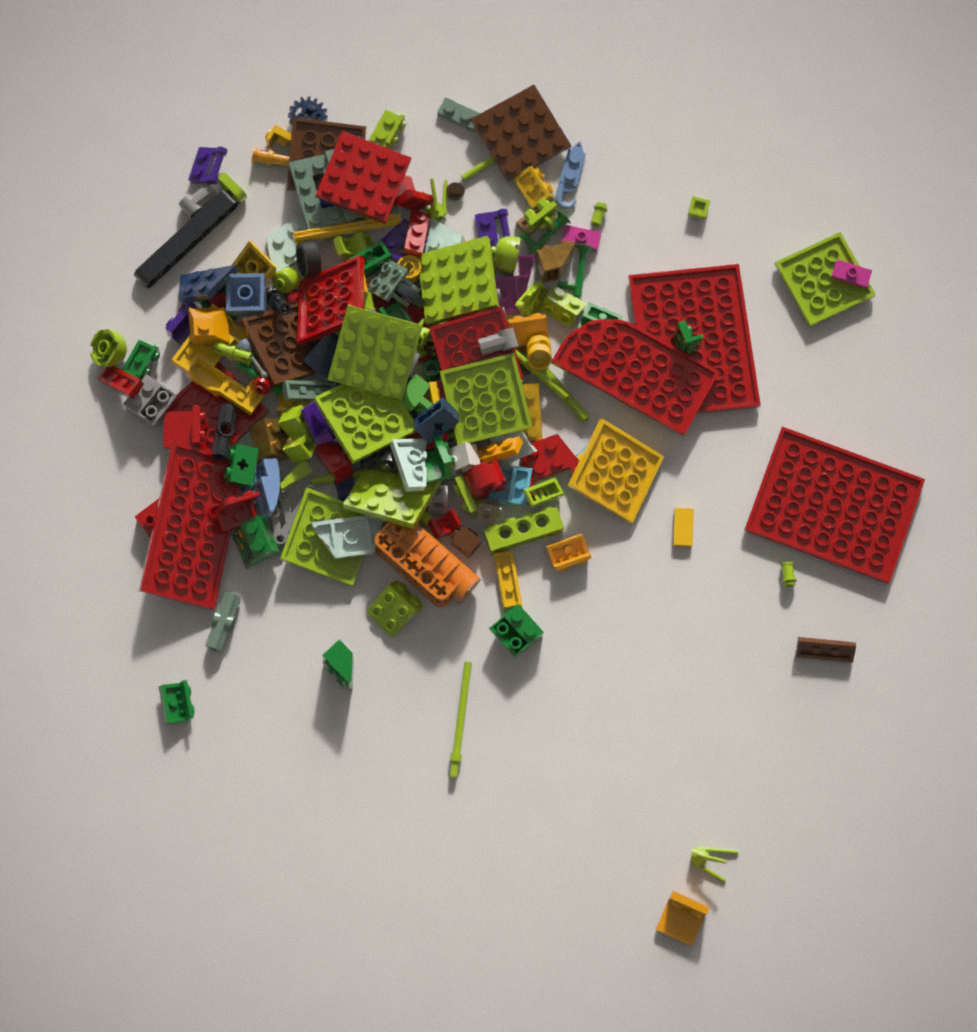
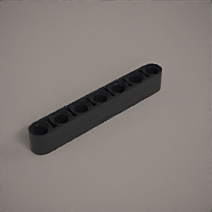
M226 189L219 192L142 263L134 272V277L147 289L151 288L238 207L239 201Z

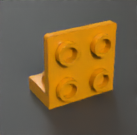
M673 891L669 896L656 930L692 946L710 907Z

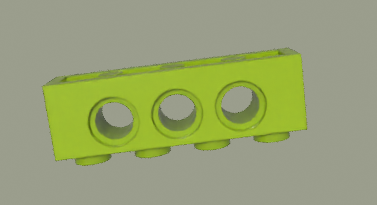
M548 506L541 509V512L535 514L529 512L519 519L509 518L500 525H497V523L495 525L490 524L486 526L487 529H484L483 535L490 555H493L494 553L561 534L564 531V526L558 508ZM543 520L546 522V526L539 527L536 522ZM526 526L528 528V531L526 533L519 532L518 527ZM506 531L510 534V537L504 539L500 536V533Z

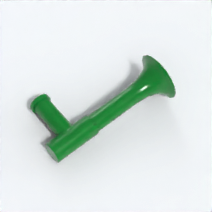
M556 211L557 218L553 223L554 228L552 230L548 229L537 242L532 240L526 232H523L520 238L531 247L528 254H535L536 256L537 251L545 246L552 235L562 225L571 224V221L563 213Z
M585 244L575 245L579 250V263L575 283L558 282L559 288L574 290V297L582 296L586 258L589 251L594 249V247Z
M252 350L251 353H253V357L256 358L257 356L255 352ZM238 361L235 366L236 370L250 378L257 379L261 377V374L250 368L253 363L252 361L249 365ZM270 384L278 399L283 390L282 385L272 388Z

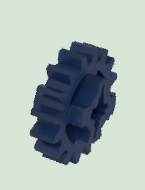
M308 96L307 100L300 97V102L295 100L294 106L289 108L288 118H291L289 125H292L293 117L312 120L320 118V121L328 120V115H325L327 108L322 109L323 102L318 104L317 98L311 101L310 96Z

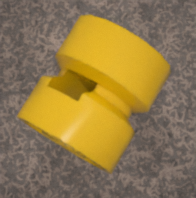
M403 256L397 264L410 271L406 278L414 285H417L420 281L421 263L414 256Z
M544 335L530 337L526 344L528 364L536 370L546 369L552 362L550 340Z

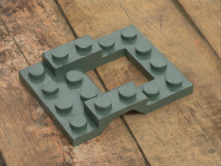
M334 150L325 151V155L289 162V169L307 230L348 223L356 218L364 217L339 206L322 209L319 199L315 198L317 191L313 178L324 175ZM395 203L390 214L398 213L399 211Z

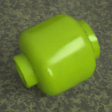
M285 267L276 272L273 277V285L278 292L288 294L299 287L300 275L294 268Z

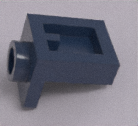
M350 476L339 485L334 480L339 500L345 502L355 485L353 476Z

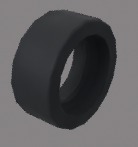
M315 241L299 242L296 245V260L302 276L311 277L320 273L322 261Z

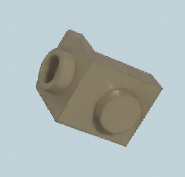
M492 498L491 504L480 502L476 521L495 525L496 517L500 518L502 506H498L499 499Z

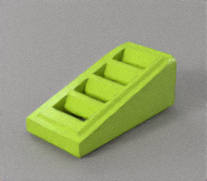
M306 459L299 462L280 483L279 493L312 473L313 470Z
M556 477L523 490L531 508L558 500L564 495ZM536 491L539 492L542 499H539ZM530 493H533L536 501L533 500Z

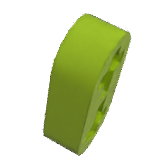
M225 172L218 177V183L235 197L239 203L247 198L243 189Z

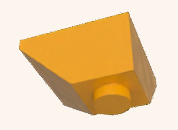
M226 308L188 309L191 345L215 344L217 341L223 344L230 343Z

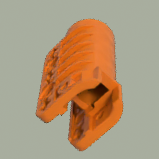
M420 520L414 529L388 522L375 536V551L377 555L438 608L447 606L453 598L459 604L463 603L481 580V578L420 526ZM424 581H429V582H431V583H429V584H424L423 582H424Z

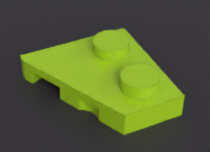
M534 281L515 304L523 317H530L532 314L539 313L548 290L542 282Z

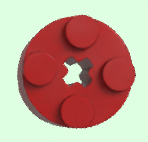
M492 460V464H488L487 461L468 469L469 474H463L472 497L484 500L489 497L491 492L496 491L498 493L507 488L505 485L507 480L498 460Z

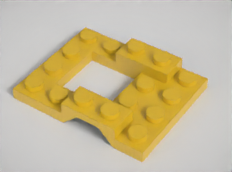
M212 304V306H211L210 308H218V307H216L215 305ZM227 314L230 343L226 345L236 346L239 341L248 338L244 330L237 326L230 315ZM190 334L172 358L171 363L184 371L187 378L216 397L222 396L251 415L265 396V394H258L253 390L252 382L255 379H252L245 388L215 368L222 358V355L213 353V349L216 350V348H213L215 344L191 345Z

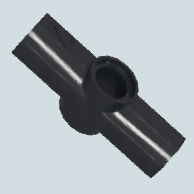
M228 403L221 404L217 426L213 434L214 441L210 457L219 462L227 461L232 435L235 431L234 423L237 408Z

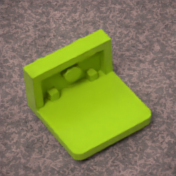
M398 580L388 584L367 609V613L392 637L398 634L413 615L421 612L425 607L421 604V600L417 596L412 595L407 590V586Z

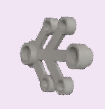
M307 484L302 489V495L304 494L306 487L312 488L313 490L318 492V489L314 484ZM281 491L278 496L286 522L281 529L278 519L280 510L277 507L274 509L277 511V515L269 516L274 530L272 534L279 549H283L302 500L301 498L291 513L289 504L290 494L287 491ZM286 494L287 499L282 500L280 495ZM282 536L283 542H278L276 537Z

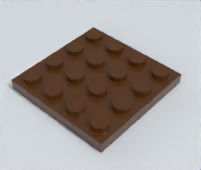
M535 84L471 118V123L507 182L513 180L529 166L535 168L570 149L572 146Z
M293 117L289 162L325 155V151L334 150L342 131L366 139L367 126ZM288 164L286 191L296 192ZM323 176L313 178L316 191Z
M299 302L290 305L291 312L287 315H283L278 309L244 318L240 322L263 370L268 373V380L272 388L282 385V382L285 380L296 381L318 374L305 363L304 359L321 338L303 346L297 342Z

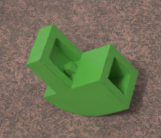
M417 374L407 381L401 401L408 412L415 410L420 415L433 404L423 397L430 387L429 384Z

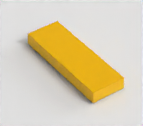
M513 550L494 553L503 610L512 609L516 604L522 607Z

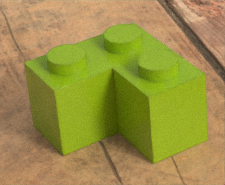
M302 405L284 410L278 422L289 436L283 451L293 463L311 458L317 446L314 444L306 422L303 419L301 409L304 407Z

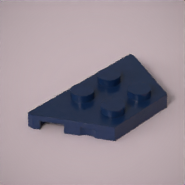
M230 265L181 275L178 299L182 304L211 299L227 283L225 278L229 274H236L238 272L237 267Z

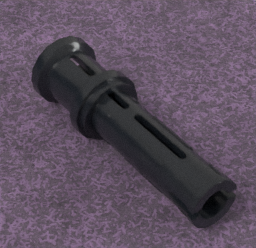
M274 289L267 292V304L273 309H278L283 315L291 312V306L285 301V297L280 292Z

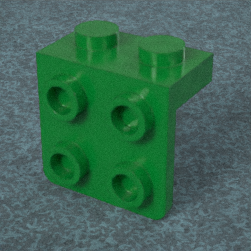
M441 435L433 437L435 450L427 452L425 467L427 468L426 485L453 477L452 466H455L453 455L448 454V444L443 442Z

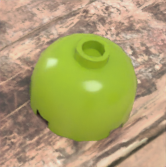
M506 236L497 242L496 247L492 246L491 253L492 258H494V265L501 272L515 274L520 237Z
M111 329L99 330L93 336L90 344L93 347V353L90 352L92 361L96 365L103 367H113L120 364L127 353L125 338L119 332Z

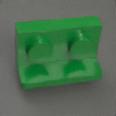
M686 321L678 322L673 333L676 346L685 353L693 355L699 349L704 337L702 334L692 337V329L690 326H687Z

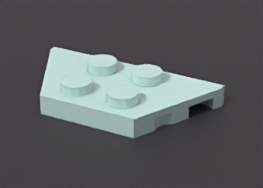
M295 216L266 238L270 260L275 264L276 272L297 263L296 245L298 243L294 242L293 233L307 230L305 220ZM331 237L317 239L314 241L319 247L321 244L326 242Z
M432 219L425 253L462 243L465 238L456 231Z
M365 515L312 522L311 526L333 558L340 559L373 554L376 547L375 536L381 530L384 520Z

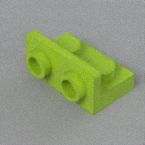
M385 109L369 141L379 143V145L388 149L392 146L394 147L398 141L399 132H403L406 127L405 114L401 113L399 116Z

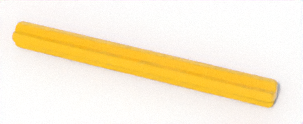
M399 214L389 215L386 224L372 219H365L293 233V239L295 243L394 226L401 223V218Z

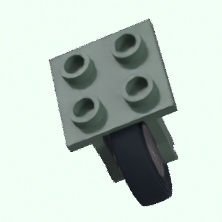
M389 259L383 264L381 270L367 288L369 292L388 302L392 297L405 307L411 304L420 309L425 303V300L418 294L420 288L406 278L410 271Z

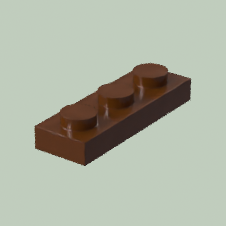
M798 637L795 657L853 663L856 642Z

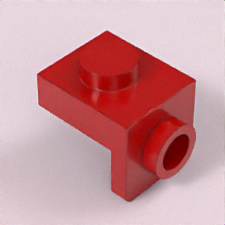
M454 509L449 510L445 515L430 519L427 522L436 539L453 534L456 529L462 526L460 517Z

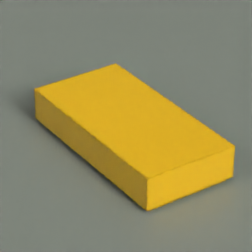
M674 508L673 546H693L694 509Z

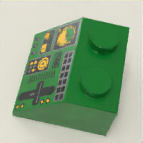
M256 515L241 523L232 533L246 569L280 553L267 519L263 520L261 516Z

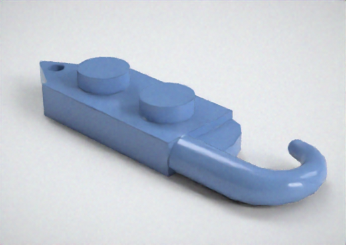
M581 141L571 149H568L555 195L557 206L564 210L571 209L576 204V200H573L571 204H564L562 197L564 192L570 193L577 189L586 157Z

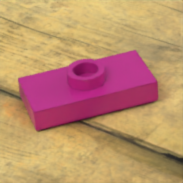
M565 224L562 241H574V247L577 244L590 245L594 247L592 251L597 252L602 232Z
M837 259L831 278L867 289L872 270Z

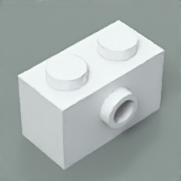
M465 442L449 449L448 454L453 455L455 466H452L453 477L448 479L453 480L462 473L467 474L468 469L480 464L476 444Z

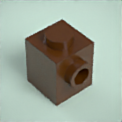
M463 526L460 530L456 529L452 534L451 545L469 559L480 547L481 539L477 537L478 534L469 527L467 529Z

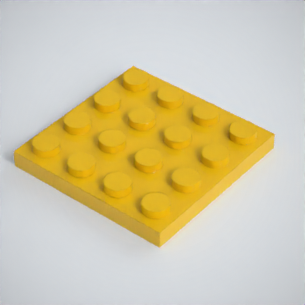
M600 419L568 486L628 523H633L664 456L606 420Z

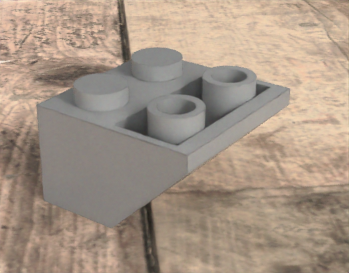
M146 374L141 380L144 385L140 392L133 399L128 397L123 404L126 411L140 421L154 426L177 398V395Z

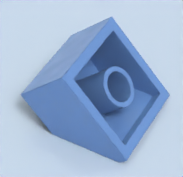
M264 273L229 274L226 277V312L230 317L254 316L267 312Z

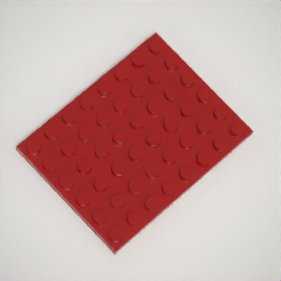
M739 264L628 276L634 323L636 326L676 348L673 333L678 322L686 321L687 326H690L692 329V337L703 335L704 339L699 349L691 356L720 372L697 414L758 408L761 406Z
M782 426L744 531L889 584L925 479Z

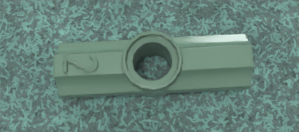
M225 592L219 610L213 616L212 628L205 647L217 652L222 651L227 635L231 632L235 622V614L241 600L240 596L231 592Z

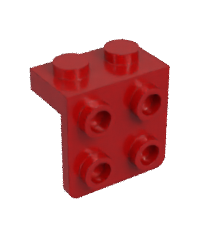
M193 406V411H169L164 413L163 446L165 449H170L172 442L202 449V442H205V430H202V423H205L206 415L205 412H202L201 406Z
M251 490L242 493V496L238 498L230 496L219 504L214 513L222 533L236 529L241 523L257 515L253 501L260 496L259 492L253 493Z

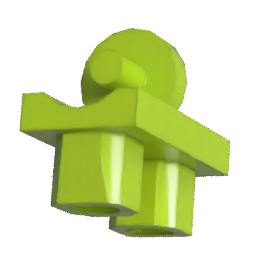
M542 198L536 204V207L540 210L538 214L532 209L524 213L523 217L528 223L530 232L538 226L541 230H544L546 227L549 230L554 228L553 221L556 220V217L553 214L556 213L555 207L557 206L554 201L550 203L545 198Z

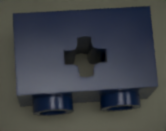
M441 398L414 419L415 430L429 444L434 441V436L441 435L442 437L445 432L453 429L459 423L458 411L444 398Z

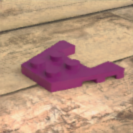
M535 254L518 256V276L495 278L496 289H500L502 300H499V304L504 307L506 313L520 312L515 304L527 291Z

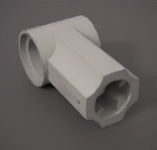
M207 183L193 195L185 196L179 202V206L191 219L217 193Z
M513 328L478 339L482 356L500 350H511L519 346Z

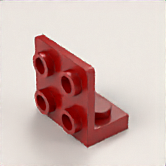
M405 175L394 203L399 207L420 211L433 203V197L425 192L416 191L412 177Z

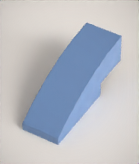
M277 458L263 459L256 467L259 479L254 484L255 492L260 494L257 500L263 520H266L273 513L279 496L280 474Z

